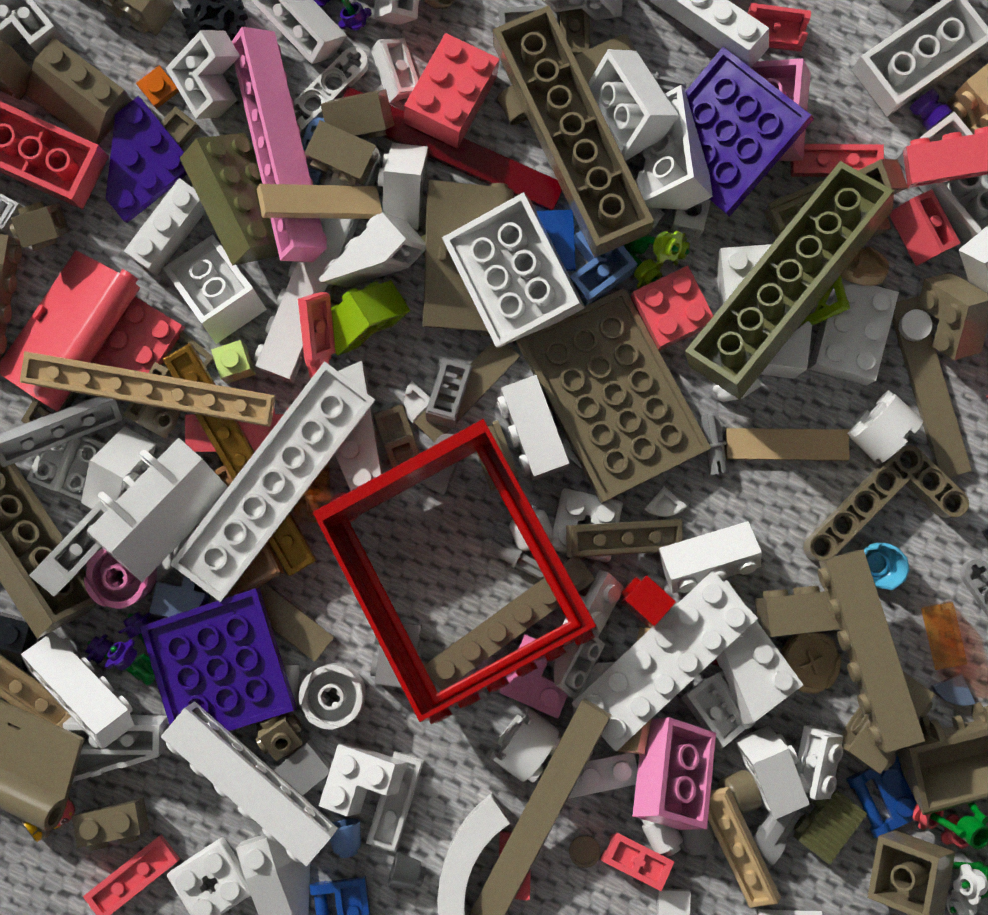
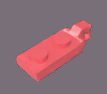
M318 292L298 298L304 359L310 378L314 376L324 361L330 365L331 355L336 353L329 293Z

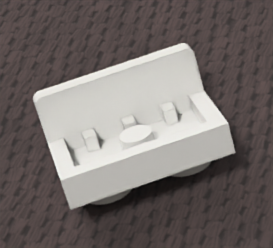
M805 725L798 752L799 763L796 764L797 772L804 775L810 791L806 793L810 794L811 799H831V795L837 785L835 777L837 766L843 756L842 742L844 736L811 725Z

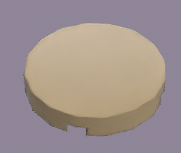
M867 246L865 250L861 249L843 271L841 278L855 284L876 286L884 282L888 274L889 262L883 254Z
M824 633L795 634L787 640L781 650V655L803 683V686L797 691L810 694L820 693V691L831 687L840 674V654L837 652L835 642Z

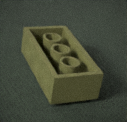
M246 133L196 138L180 157V160L232 266L278 257L279 254L271 219L262 218L257 188L259 184H262L255 151Z

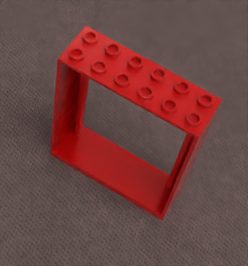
M484 419L313 511L419 722L429 721L430 724H436L453 715L450 710L457 705L460 709L466 708L481 700L479 693L487 689L489 693H493L510 684L507 679L514 674H517L518 677H523L538 669L536 662L546 657L547 661L550 662L567 653L564 648L565 646L573 642L580 646L595 638L593 631L597 630L598 627ZM477 452L568 622L446 689L437 692L350 520Z

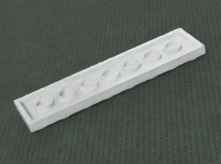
M324 361L169 564L221 602L376 400Z

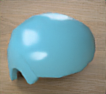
M873 543L864 548L876 589L894 590L906 581L910 570L908 558L899 548L889 543Z

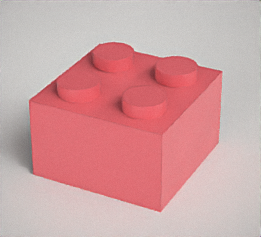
M689 266L683 267L633 291L630 297L659 351L701 332L713 317Z

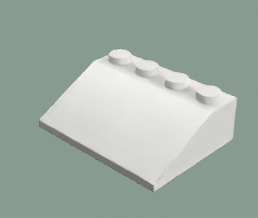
M524 192L442 237L496 348L556 324L585 308L531 200Z

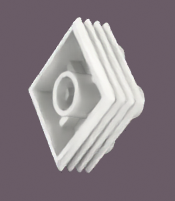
M564 488L561 492L553 527L551 543L554 549L567 553L566 525H577L578 521H583L585 517L590 518L591 524L619 522L623 503L610 499L601 504L596 495ZM611 555L591 556L586 558L603 562H609L611 559Z
M224 837L219 838L167 873L169 881L190 915H222L251 896L241 864ZM207 877L209 879L214 877L217 879L218 882L214 886L215 890L213 887H206Z

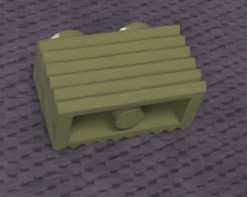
M837 789L831 795V799L814 800L813 804L815 807L809 815H802L794 826L796 833L793 837L827 864L832 863L840 849L844 847V844L847 843L848 839L867 815L865 811Z

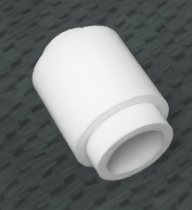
M641 819L643 822L641 827L653 851L669 857L681 850L679 845L684 840L678 829Z

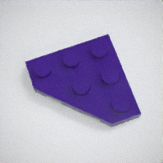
M139 96L115 114L105 197L126 223L172 188L179 178L183 179L188 175L180 160L184 150Z

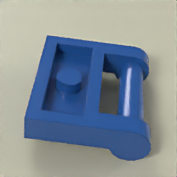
M896 756L893 765L887 771L883 770L881 774L866 768L846 778L851 789L854 788L864 811L867 813L871 824L869 829L874 838H878L879 835L891 832L913 821L912 816L917 802L901 771L898 756ZM871 779L890 818L884 821L865 784Z
M366 876L309 884L310 894L314 895L316 915H329L326 895L329 893L335 894L337 915H371Z

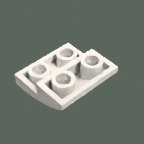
M82 436L37 454L27 480L81 501L89 462L106 444Z

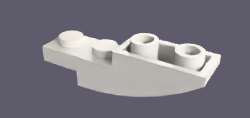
M599 570L595 578L596 580L593 581L586 596H581L598 627L597 630L593 631L595 638L580 646L576 645L575 642L565 646L564 648L567 653L556 658L554 663V684L573 699L578 697L605 646L598 637L619 600L621 592L625 588L609 572ZM565 618L563 624L568 622L567 618Z

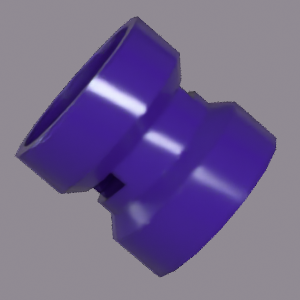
M934 88L922 95L909 107L914 115L922 116V125L927 131L953 112L947 104L938 102L939 94Z

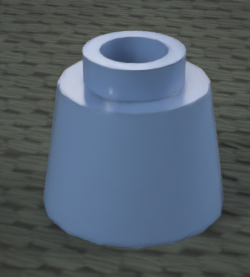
M348 818L332 822L338 828L330 839L333 852L339 854L340 858H349L358 854L357 849L361 847L360 819Z

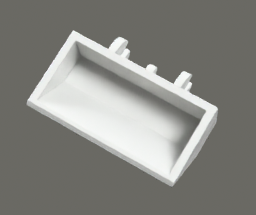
M180 438L158 459L143 449L139 455L148 469L136 481H133L129 476L123 479V482L129 488L116 502L101 491L97 497L108 510L87 530V533L95 542L140 582H143L202 521L228 488L210 466Z

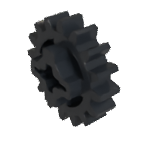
M187 0L190 8L182 9L186 19L181 21L184 28L187 29L185 33L189 40H192L200 30L226 31L232 41L241 27H247L244 21L248 19L246 10H243L245 7L242 0ZM214 17L218 19L215 22L212 20Z

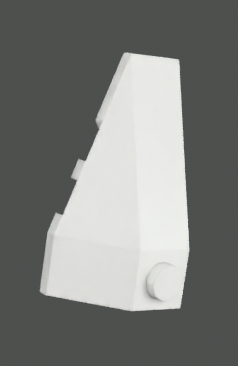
M265 834L242 841L236 847L243 875L258 915H309L311 862L306 867L302 862L294 861L287 854V849L278 841L269 839Z

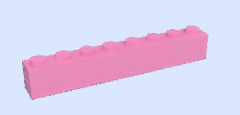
M241 27L232 40L240 55L234 64L262 184L313 185V180L309 175L306 163L307 157L304 154L305 151L303 150L300 138V127L297 124L293 109L294 102L290 96L287 84V73L283 68L281 48L277 43L275 31ZM270 218L280 261L314 262L327 249V238L323 232L320 218Z

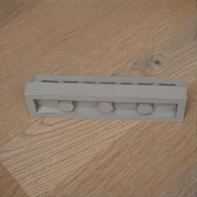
M95 396L0 433V463L2 468L122 421L123 419L116 400Z

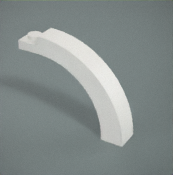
M492 793L469 813L450 843L439 880L438 915H466L465 892L472 868L479 854L489 841L510 824V818Z

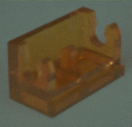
M329 462L295 505L294 523L298 525L318 524L313 511L330 503L331 500Z
M948 600L939 604L922 606V617L935 670L967 665L953 602Z

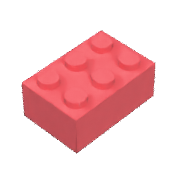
M445 33L404 105V123L458 149L497 78L500 59Z

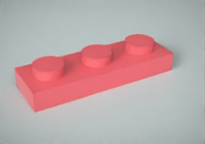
M805 144L803 160L791 161V177H827L840 161L856 170H860L880 159H884V144Z
M161 834L86 893L83 898L96 915H111L178 862L180 858Z

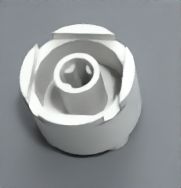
M890 390L877 400V406L871 412L868 409L865 410L854 421L856 425L847 433L850 439L877 464L880 461L882 463L899 451L908 442L906 438L909 436V430L915 434L923 423V420Z
M340 663L326 664L313 670L306 676L299 690V703L305 717L313 725L328 730L343 727L353 721L362 711L366 700V688L361 676L353 668ZM335 688L337 690L336 694L340 696V699L330 703V697L326 695V692Z
M525 707L523 710L526 715L522 718L517 714L497 742L501 746L499 753L493 751L491 759L520 781L524 782L528 779L533 783L543 771L541 764L548 755L552 757L560 742L558 738L559 729L531 708Z

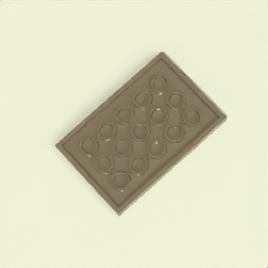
M625 288L584 306V309L556 324L516 340L533 375H537L543 394L601 504L711 449Z

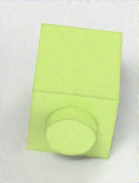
M241 340L211 349L220 379L225 383L229 384L256 375L248 348Z

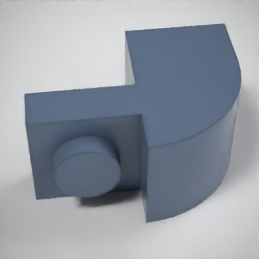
M185 575L182 586L157 582L149 613L170 617L206 605L211 595L200 591V587Z

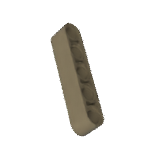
M628 34L614 37L574 56L587 84L608 49L636 51ZM513 86L504 89L498 94L497 99L510 125H517L528 120Z

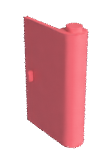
M76 250L1 360L0 375L58 412L71 392L19 383L24 351L91 363L140 290V287L136 284L139 279L124 269L118 273Z

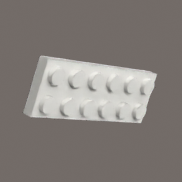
M712 571L577 697L572 704L577 709L581 700L585 698L612 715L602 737L615 751H618L752 625L758 617Z

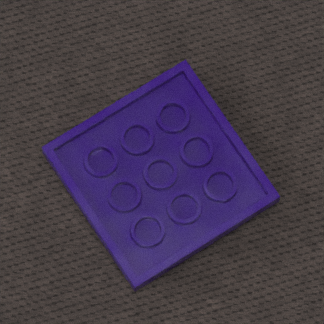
M722 47L685 93L710 175L713 197L709 198V200L730 217L811 124L814 118L725 47Z
M260 587L225 598L221 602H212L140 626L169 725L185 707L193 702L200 705L228 731L297 709Z

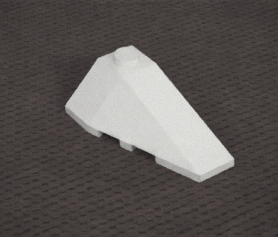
M680 85L665 93L679 116L662 140L643 151V156L646 160L644 169L638 173L637 185L647 207L687 210L713 197L708 167L685 89Z

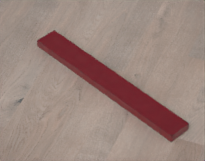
M347 86L343 97L363 93ZM390 105L394 126L386 129V135L382 137L399 144L427 146L428 157L489 185L494 183L507 184L509 189L514 191V196L524 192L532 204L545 210L555 209L562 194V189L557 179L463 138L458 149L405 124L404 111Z

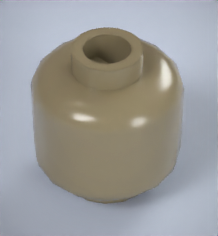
M740 770L719 779L718 788L716 789L730 787L742 815L760 807L762 796L750 772Z

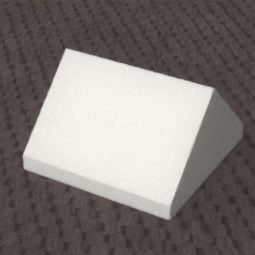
M809 321L793 333L763 370L762 375L795 379L807 370L812 325Z

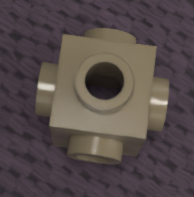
M288 712L256 722L258 737L255 740L264 754L269 752L275 761L284 756L288 757L294 754L299 746L303 744L300 733L303 730V726L295 714L290 715Z

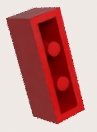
M647 575L641 580L636 576L621 592L625 598L620 603L647 627H654L676 603L670 595Z

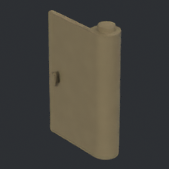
M437 180L427 181L423 327L480 331L482 336L491 337L442 237L514 198V191L509 189L507 184L494 183L490 186Z
M0 699V809L47 832L54 829L63 816L85 738Z

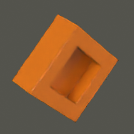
M160 65L136 82L137 86L156 109L179 92L176 85Z

